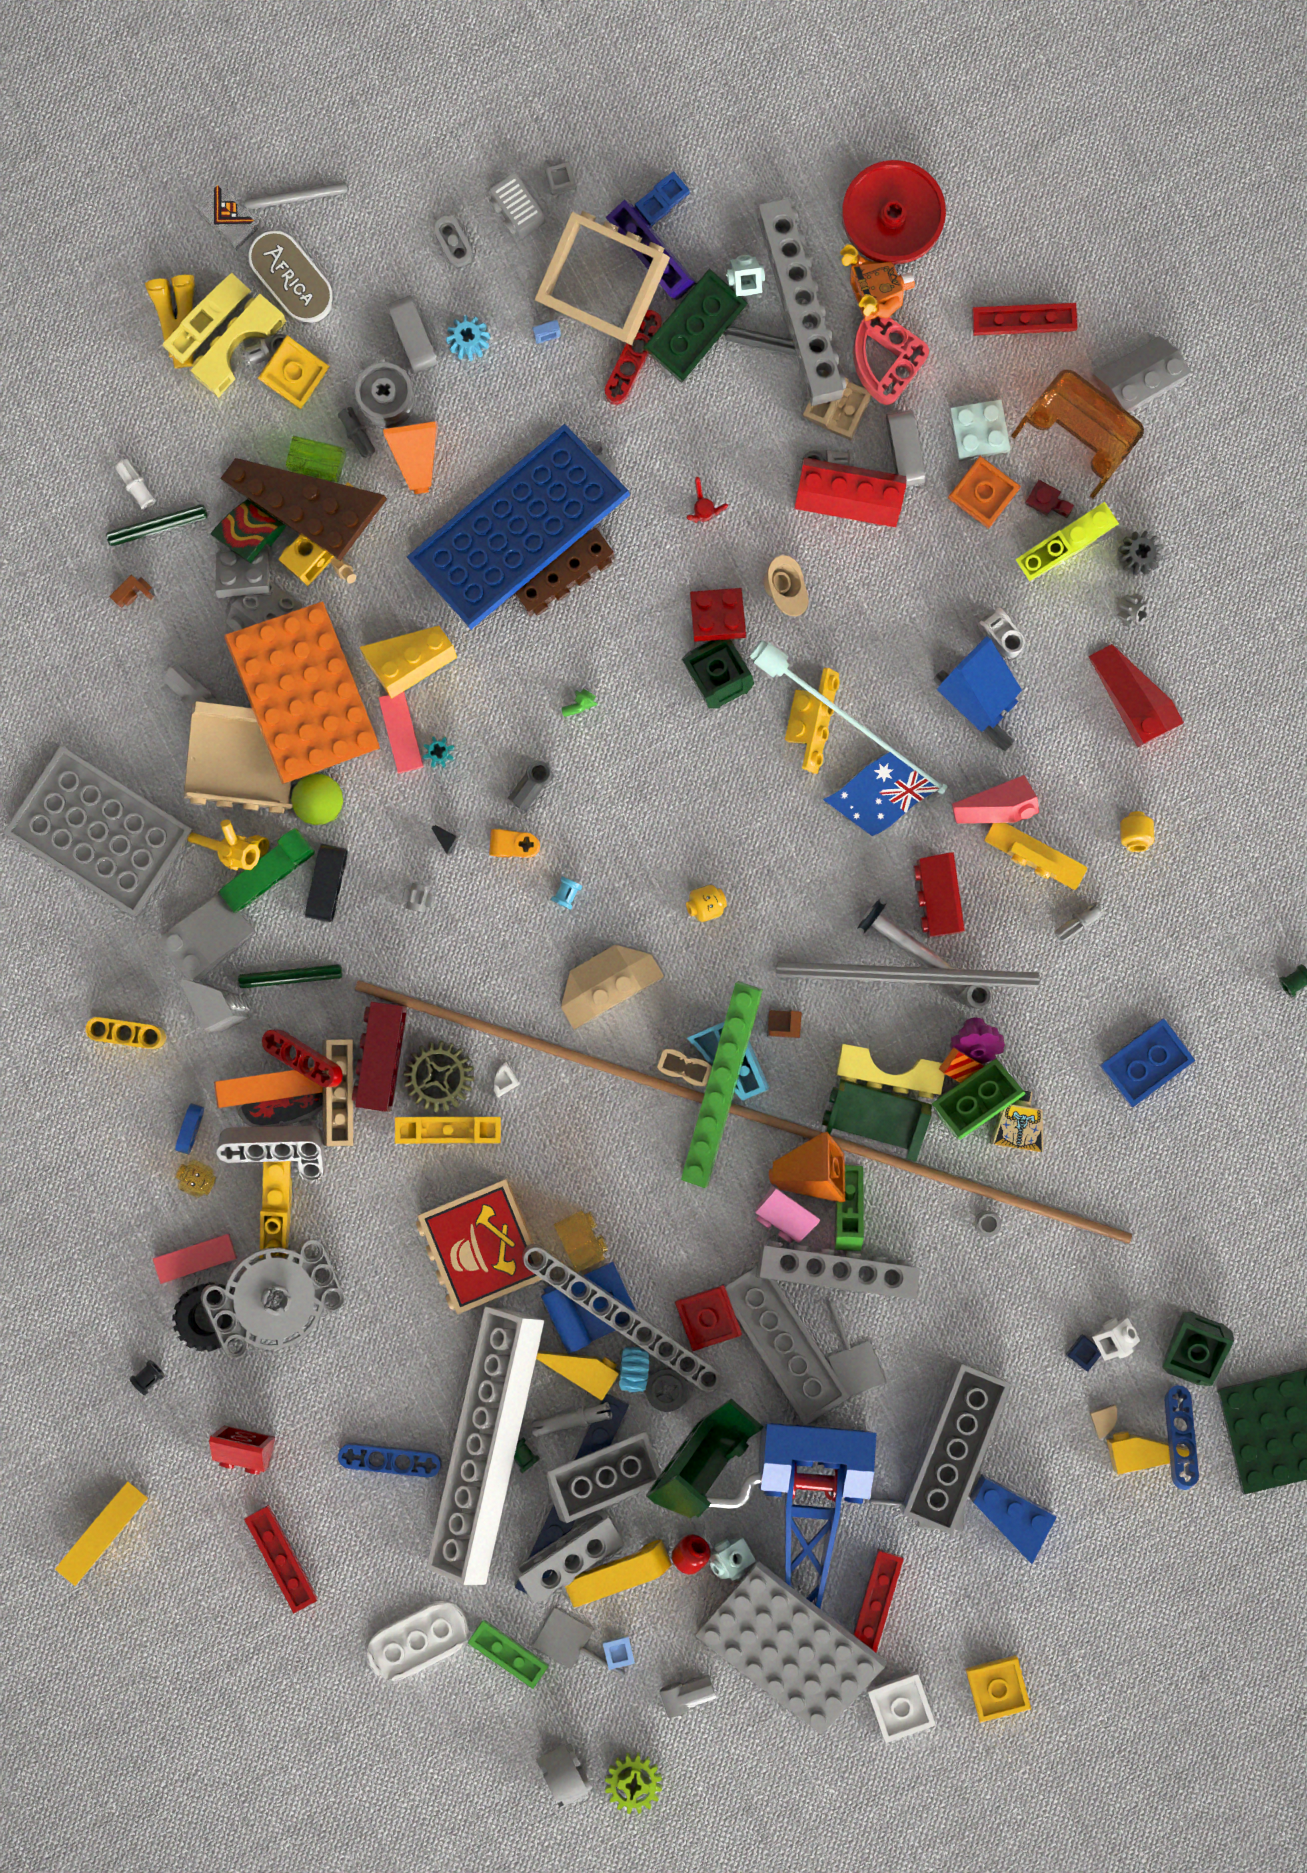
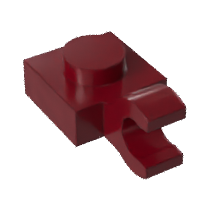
M1039 479L1025 502L1026 505L1046 516L1053 510L1065 518H1068L1074 507L1070 502L1058 499L1061 491Z

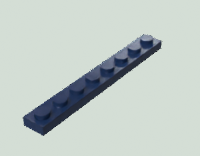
M609 1394L605 1395L600 1404L608 1402L611 1409L601 1413L612 1412V1419L591 1423L574 1460L611 1445L629 1407L628 1403ZM553 1504L528 1559L570 1532L575 1520L568 1523L560 1521ZM552 1569L545 1571L542 1578H548ZM518 1579L515 1589L527 1594Z

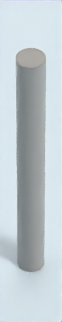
M346 182L251 198L245 200L246 210L326 197L348 193Z

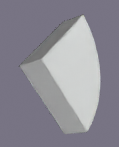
M507 1062L501 1065L495 1075L494 1091L497 1098L520 1085Z

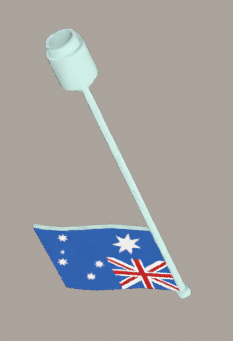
M761 640L749 656L754 660L753 663L771 677H774L776 674L781 676L785 673L889 751L865 766L840 790L822 800L869 835L874 836L892 826L922 799L935 791L941 795L948 787L947 785L938 783L787 668L790 664L786 661L789 656L770 642L766 643Z

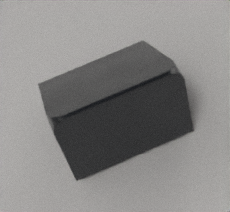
M433 825L431 829L446 854L450 856L458 842V838L441 827Z

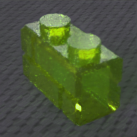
M293 435L286 467L294 473L339 483L346 451L343 447Z

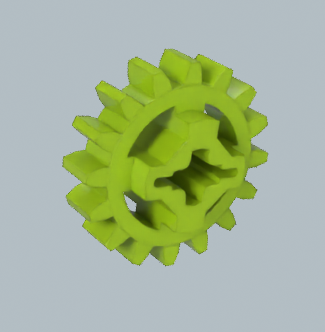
M638 1752L635 1758H631L630 1754L626 1753L624 1761L617 1757V1766H609L608 1771L612 1775H605V1782L609 1783L605 1787V1792L612 1793L609 1797L610 1803L618 1801L617 1810L620 1811L625 1806L627 1807V1814H631L632 1808H636L638 1814H641L642 1806L645 1805L650 1810L651 1800L658 1802L659 1795L656 1792L662 1791V1785L656 1782L662 1780V1774H655L658 1770V1765L656 1763L650 1766L649 1756L641 1760L640 1753ZM631 1767V1769H629L625 1773H621V1771L625 1768ZM641 1768L649 1774L651 1780L643 1775ZM636 1773L637 1783L633 1789V1793H631L630 1783L632 1782V1779H634V1774ZM617 1787L624 1791L626 1798L618 1792ZM647 1794L643 1798L636 1800L640 1795Z

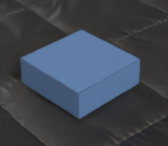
M557 320L532 327L535 341L538 344L561 336Z

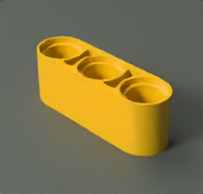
M94 1017L87 1022L85 1027L87 1036L95 1041L147 1049H158L166 1041L165 1031L156 1025ZM102 1022L106 1030L99 1037L95 1033V1026L97 1023ZM128 1026L132 1034L125 1041L122 1039L120 1032L123 1027ZM150 1030L156 1031L158 1035L157 1041L154 1044H149L146 1039V1035Z

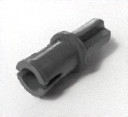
M348 407L347 410L346 408L338 413V417L348 432V439H352L362 457L367 458L375 452V448L365 432L366 427L361 425L352 407Z

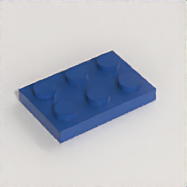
M1162 1018L1099 1066L1129 1106L1133 1108L1196 1060L1166 1020Z

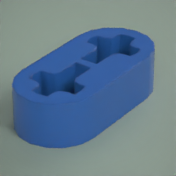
M193 1103L189 1105L176 1142V1151L187 1155L190 1154L204 1114V1107Z

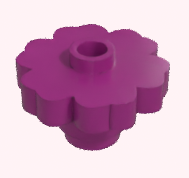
M977 1017L966 1020L963 1028L959 1030V1035L951 1037L950 1043L951 1050L954 1047L981 1064L996 1059L997 1054L1004 1052L1005 1046L1004 1036L999 1034L998 1028L987 1025L983 1019Z

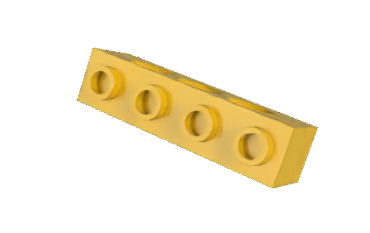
M348 482L345 484V485H347V486L353 487V486H352L350 483H348ZM299 534V537L283 550L278 560L308 587L331 562L333 556ZM313 549L309 555L304 556L307 550Z

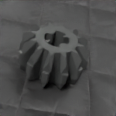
M1135 531L1131 534V538L1126 536L1123 539L1124 545L1120 546L1118 551L1124 555L1120 556L1118 560L1119 562H1127L1124 567L1125 571L1133 567V575L1137 576L1140 569L1144 575H1148L1150 569L1156 570L1158 568L1156 561L1163 559V555L1158 553V551L1163 546L1161 544L1154 545L1157 536L1148 539L1147 531H1144L1141 537ZM1140 549V552L1142 550L1145 552L1146 555L1141 558V555L1137 556L1136 551Z

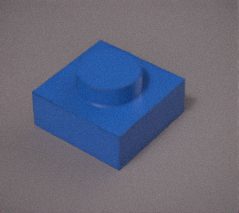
M674 171L654 186L671 208L690 194L688 187Z
M655 188L635 203V208L651 227L671 212V207Z

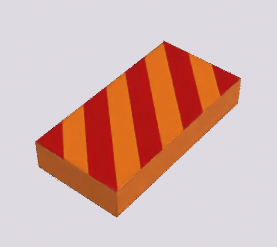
M953 1047L939 1070L961 1083L983 1068L984 1065Z

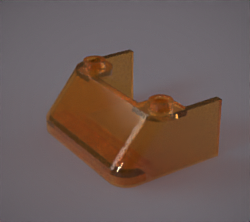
M1066 369L1062 370L1033 404L1011 437L1015 439L1028 423L1038 430H1048L1055 422L1096 453L1091 460V469L1102 480L1089 496L1094 499L1144 434V427L1138 419L1075 371Z

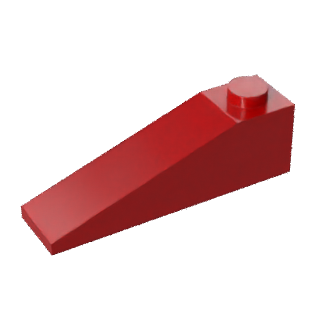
M1113 644L1088 656L1137 748L1184 724L1173 701Z

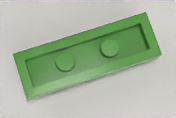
M484 1619L468 1640L469 1645L532 1689H534L549 1664Z

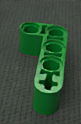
M294 828L283 835L277 841L278 845L260 858L252 870H244L219 890L218 893L233 913L244 909L315 854V850L298 829Z

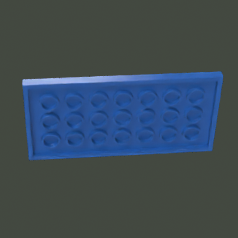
M564 423L411 552L407 558L472 630L627 499L630 493Z

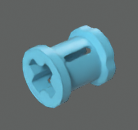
M562 876L560 879L562 883L556 895L552 896L550 900L571 910L573 907L571 903L577 891L581 890L583 886Z

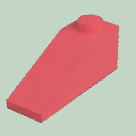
M1025 775L952 804L956 823H1015L1039 813L1037 796Z

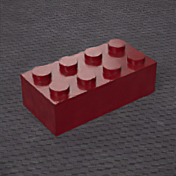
M372 1001L370 1007L366 1006L364 1022L368 1023L366 1033L361 1034L360 1048L364 1049L363 1057L358 1059L356 1065V1075H360L358 1085H354L352 1092V1101L356 1102L355 1107L384 1112L392 1111L408 1007Z

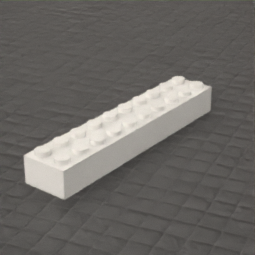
M485 1306L426 1568L463 1585L486 1584L544 1324V1320L506 1308Z

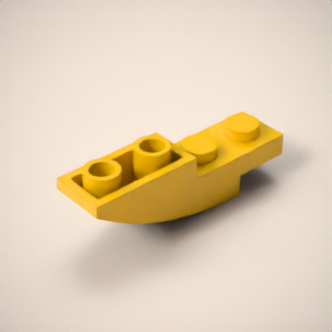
M291 1161L263 1162L259 1250L278 1247L288 1249L292 1202ZM281 1252L271 1253V1256H279L284 1258L287 1255L286 1253Z

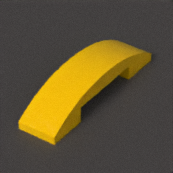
M395 1117V1144L501 1143V1117Z

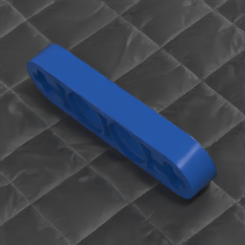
M1176 1385L1170 1388L1164 1398L1171 1478L1177 1488L1189 1490L1199 1480L1192 1398L1187 1388ZM1178 1394V1397L1183 1399V1401L1179 1404V1411L1175 1412L1178 1408V1401L1172 1397ZM1174 1419H1183L1186 1422L1187 1429L1184 1431L1178 1430L1174 1426ZM1177 1444L1187 1446L1189 1456L1183 1457L1179 1455L1176 1450ZM1189 1462L1185 1467V1474L1191 1478L1185 1482V1478L1180 1477V1474L1184 1471V1464Z
M348 1443L338 1453L339 1463L344 1468L429 1478L437 1475L442 1465L440 1457L430 1451ZM349 1449H353V1454L362 1455V1450H367L364 1457L365 1465L360 1464L362 1461L360 1458H354L352 1463H350L343 1454L347 1453ZM378 1451L383 1454L384 1462L382 1465L374 1466L371 1464L369 1457L372 1452ZM401 1454L407 1455L410 1459V1466L406 1469L399 1468L396 1465L397 1456ZM415 1456H419L418 1462H426L428 1458H432V1463L436 1464L437 1467H433L429 1472L426 1471V1466L418 1465V1471L413 1470Z

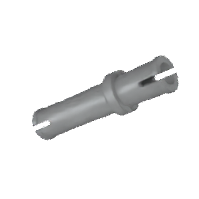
M605 1402L604 1404L589 1408L582 1406L577 1411L537 1421L534 1420L532 1421V1428L542 1426L543 1428L533 1430V1433L538 1438L550 1433L578 1426L585 1428L594 1422L612 1419V1412L601 1413L602 1411L610 1410V1404Z

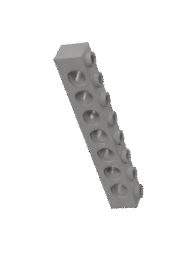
M789 198L761 204L758 206L757 218L810 404L815 406L839 400L842 398L843 390L846 389V381L843 373L839 374L837 365H839L837 350H832L830 344L832 332L830 326H825L824 323L825 308L822 301L818 302L816 295L819 292L816 278H812L810 274V269H812L809 254H805L803 250L805 239L802 230L797 229V210L795 206L791 207ZM779 227L786 228L788 231L786 233H780L776 229ZM791 251L795 255L792 257L785 256L783 252ZM796 274L799 275L802 279L795 281L792 280L789 276ZM799 298H804L809 303L802 305L799 304L796 300ZM805 322H811L816 327L809 329L806 328L803 324ZM818 346L822 351L815 353L810 347ZM825 370L829 373V376L822 377L817 374V371Z

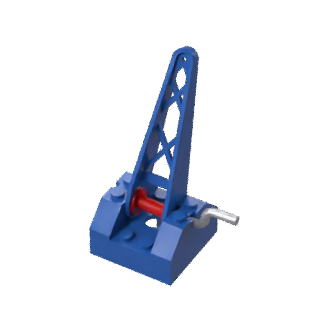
M761 1422V1425L764 1427L760 1435L758 1473H753L744 1480L740 1493L735 1498L707 1496V1500L711 1502L709 1507L739 1508L748 1501L752 1487L758 1484L760 1490H764L765 1496L782 1497V1492H785V1582L793 1588L791 1585V1573L808 1555L819 1574L815 1589L806 1599L810 1602L814 1600L813 1604L821 1609L840 1517L842 1497H845L844 1501L860 1504H863V1498L870 1499L875 1468L877 1433L866 1430ZM813 1462H818V1465H824V1468L833 1469V1474L797 1473V1466L813 1467ZM796 1489L824 1491L826 1498L832 1501L829 1508L792 1505V1499L795 1498ZM792 1517L825 1519L828 1521L812 1540L807 1543ZM791 1528L804 1548L792 1562ZM825 1535L821 1563H819L812 1549Z

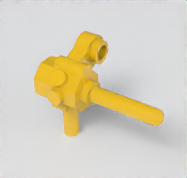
M228 819L220 823L225 835L222 841L194 832L187 839L191 843L218 851L217 854L220 861L227 868L238 870V868L252 870L258 863L259 857L267 854L270 846L269 840L266 837L254 835L246 839L245 836L235 834L231 821Z

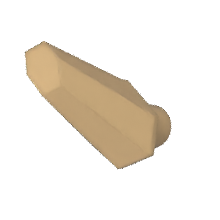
M335 557L331 559L330 563L340 579H345L348 583H353L356 580V575L353 573L351 565L343 559L341 561Z

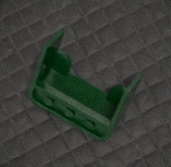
M733 1399L728 1400L703 1417L693 1427L654 1482L646 1497L654 1504L685 1517H700L711 1505V1502L707 1500L706 1493L725 1465L735 1455L738 1457L742 1456L749 1447L746 1443L748 1439L760 1432L764 1426Z

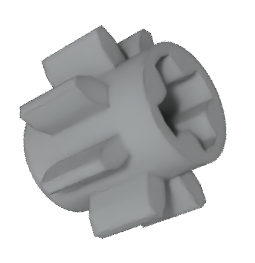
M1134 593L1132 596L1127 594L1119 600L1116 611L1117 617L1121 618V623L1131 627L1133 623L1139 625L1147 619L1149 607L1148 603L1144 601L1145 597Z
M412 883L411 890L404 888L402 900L407 902L406 909L425 913L426 907L433 908L435 895L430 894L431 887Z

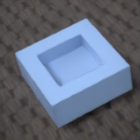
M628 1635L603 1641L609 1670L635 1664Z

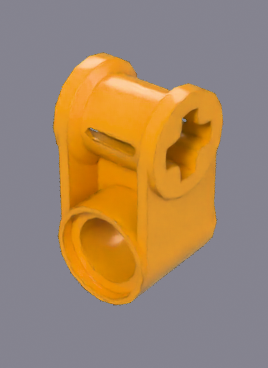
M491 829L489 856L529 858L537 855L540 850L538 838L531 833ZM527 838L534 844L533 847L528 849V852L521 847L522 843H526Z

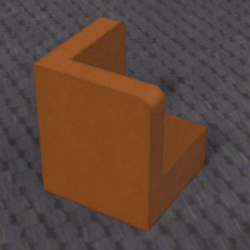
M770 1010L767 1036L800 1038L802 1012Z

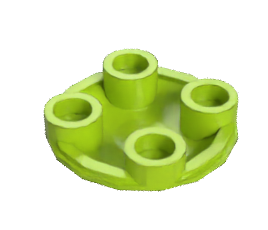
M323 774L308 775L301 779L293 789L291 797L292 808L297 817L305 823L312 825L327 824L336 820L343 804L342 790L339 784L329 776Z

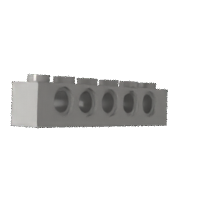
M768 1241L767 1246H760L756 1273L758 1278L917 1299L920 1268L913 1267L912 1261L897 1260V1264L887 1263V1258L872 1256L871 1261L862 1260V1254L846 1252L845 1257L835 1256V1250L821 1248L819 1253L809 1252L810 1247L794 1245L793 1250L783 1248L784 1243ZM784 1255H789L792 1258V1267L788 1270H784L780 1265V1260ZM812 1258L818 1262V1270L814 1274L809 1273L806 1268L807 1262ZM837 1262L844 1266V1273L839 1278L832 1271L834 1264ZM866 1266L870 1271V1276L866 1281H862L858 1275L860 1268ZM888 1270H892L896 1275L895 1282L891 1285L887 1284L884 1279L885 1273Z

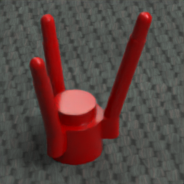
M695 478L698 501L694 505V515H687L686 518L694 523L698 521L707 522L714 515H720V512L724 511L728 504L724 503L715 508L711 500L703 497L700 478Z

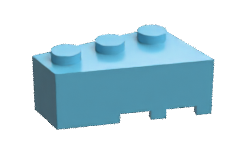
M724 1022L687 1038L711 1065L714 1062ZM750 1041L747 1045L735 1088V1093L742 1101L770 1088Z

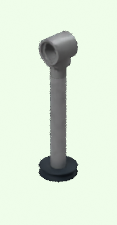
M880 899L866 912L863 920L857 927V929L862 928L865 933L870 926H873L927 968L955 969L881 914L886 904H881ZM950 984L959 991L958 996L971 1008H985L993 999V992L989 986ZM976 988L981 989L984 993V998L979 1003L974 1002L972 999V992Z

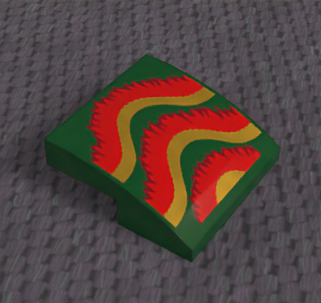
M247 499L228 513L210 534L246 561L252 563L265 544L270 547L286 528V525Z

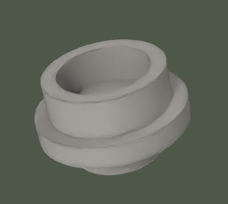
M982 1211L975 1218V1229L982 1236L992 1237L1001 1228L1000 1217L993 1211Z

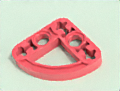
M876 317L869 321H864L863 318L853 345L854 365L861 383L873 398L884 405L893 404L899 398L929 355L928 345L890 317L887 319ZM875 319L878 320L879 324L875 327L870 325ZM887 326L888 329H887L885 335H882V334H881L882 331H883V330L885 329V327ZM891 333H898L902 337V342L899 344L892 343L889 335ZM867 335L898 356L880 382L872 373L867 361ZM917 349L920 350V355H918L914 359L913 363H911L909 359L911 358L913 351L915 352ZM904 367L908 370L909 376L901 378L896 374L895 369ZM892 382L896 384L891 394L887 396L883 394L884 390L888 389Z

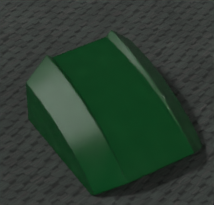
M731 639L708 641L689 651L682 658L689 675L709 709H719L722 705L743 694H747L754 685L752 674Z
M1183 1312L1170 1341L1162 1368L1168 1374L1196 1385L1212 1386L1234 1343L1233 1331L1223 1323L1215 1322L1193 1312Z

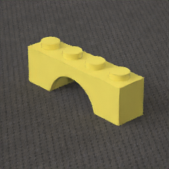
M261 294L256 298H251L246 303L243 313L239 317H234L229 322L226 332L221 337L217 336L211 342L209 351L194 361L191 370L194 377L219 398L235 380L231 369V357L235 348L247 339L267 338L276 334L287 322L283 313Z
M841 1044L835 1075L841 1076V1079L856 1083L857 1079L867 1081L866 1086L882 1089L884 1084L893 1086V1092L908 1094V1089L919 1091V1097L934 1099V1094L941 1095L945 1076L939 1070L942 1063L925 1059H918L914 1066L905 1073L899 1075L887 1074L873 1063L869 1049Z

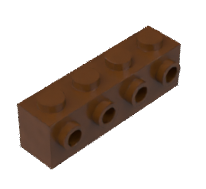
M595 528L573 543L515 592L514 595L529 617L533 614L538 616L549 608L548 604L555 599L560 601L570 594L569 589L576 584L582 586L592 578V573L598 569L602 572L613 564L612 560L615 558L614 552L599 530Z

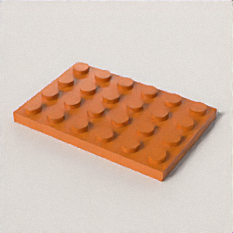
M323 601L224 636L282 784L380 749Z

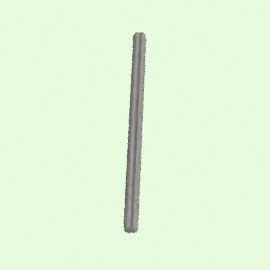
M778 962L776 965L778 977L1038 988L1040 985V975L1037 972Z

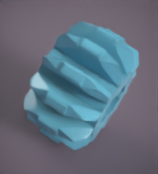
M464 315V322L460 323L459 320L455 319L453 322L456 328L448 327L447 331L451 336L446 338V342L451 345L449 349L452 354L458 352L460 360L467 354L469 361H472L474 353L478 357H482L481 349L489 348V344L486 341L490 339V333L485 332L487 329L485 323L478 324L479 320L476 316L469 322L468 316ZM468 334L472 335V341L470 339L469 342L464 341V336L468 338Z
M625 1347L621 1354L619 1386L621 1390L628 1392H643L647 1386L649 1353L640 1347Z

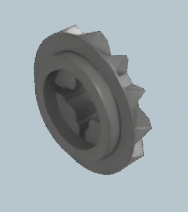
M671 1369L658 1370L647 1382L646 1396L649 1403L655 1409L663 1412L675 1411L685 1403L688 1396V1385L684 1377ZM661 1380H664L668 1386L678 1385L671 1391L672 1401L666 1394L656 1395L663 1389Z

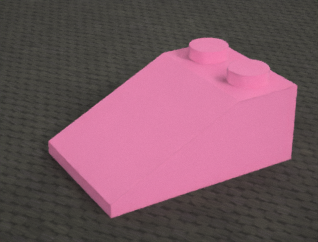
M771 1186L754 1211L759 1215L756 1220L767 1228L774 1225L781 1230L778 1235L790 1244L793 1240L800 1243L820 1221L818 1217L774 1186Z

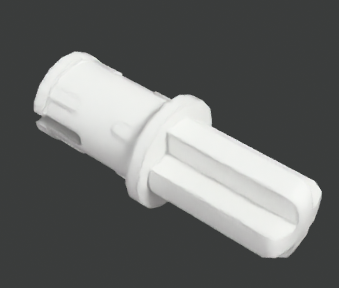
M124 459L118 462L115 468L127 485L126 490L131 491L141 509L152 506L156 500L145 486L144 478L139 477L129 460Z

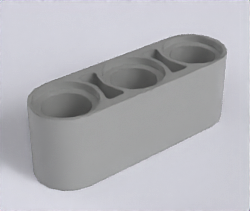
M411 295L386 304L414 374L438 365Z
M913 410L886 414L895 474L907 477L906 487L924 484L925 472Z

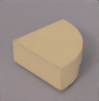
M1113 1404L1089 1412L1097 1437L1101 1439L1108 1435L1116 1424V1405Z

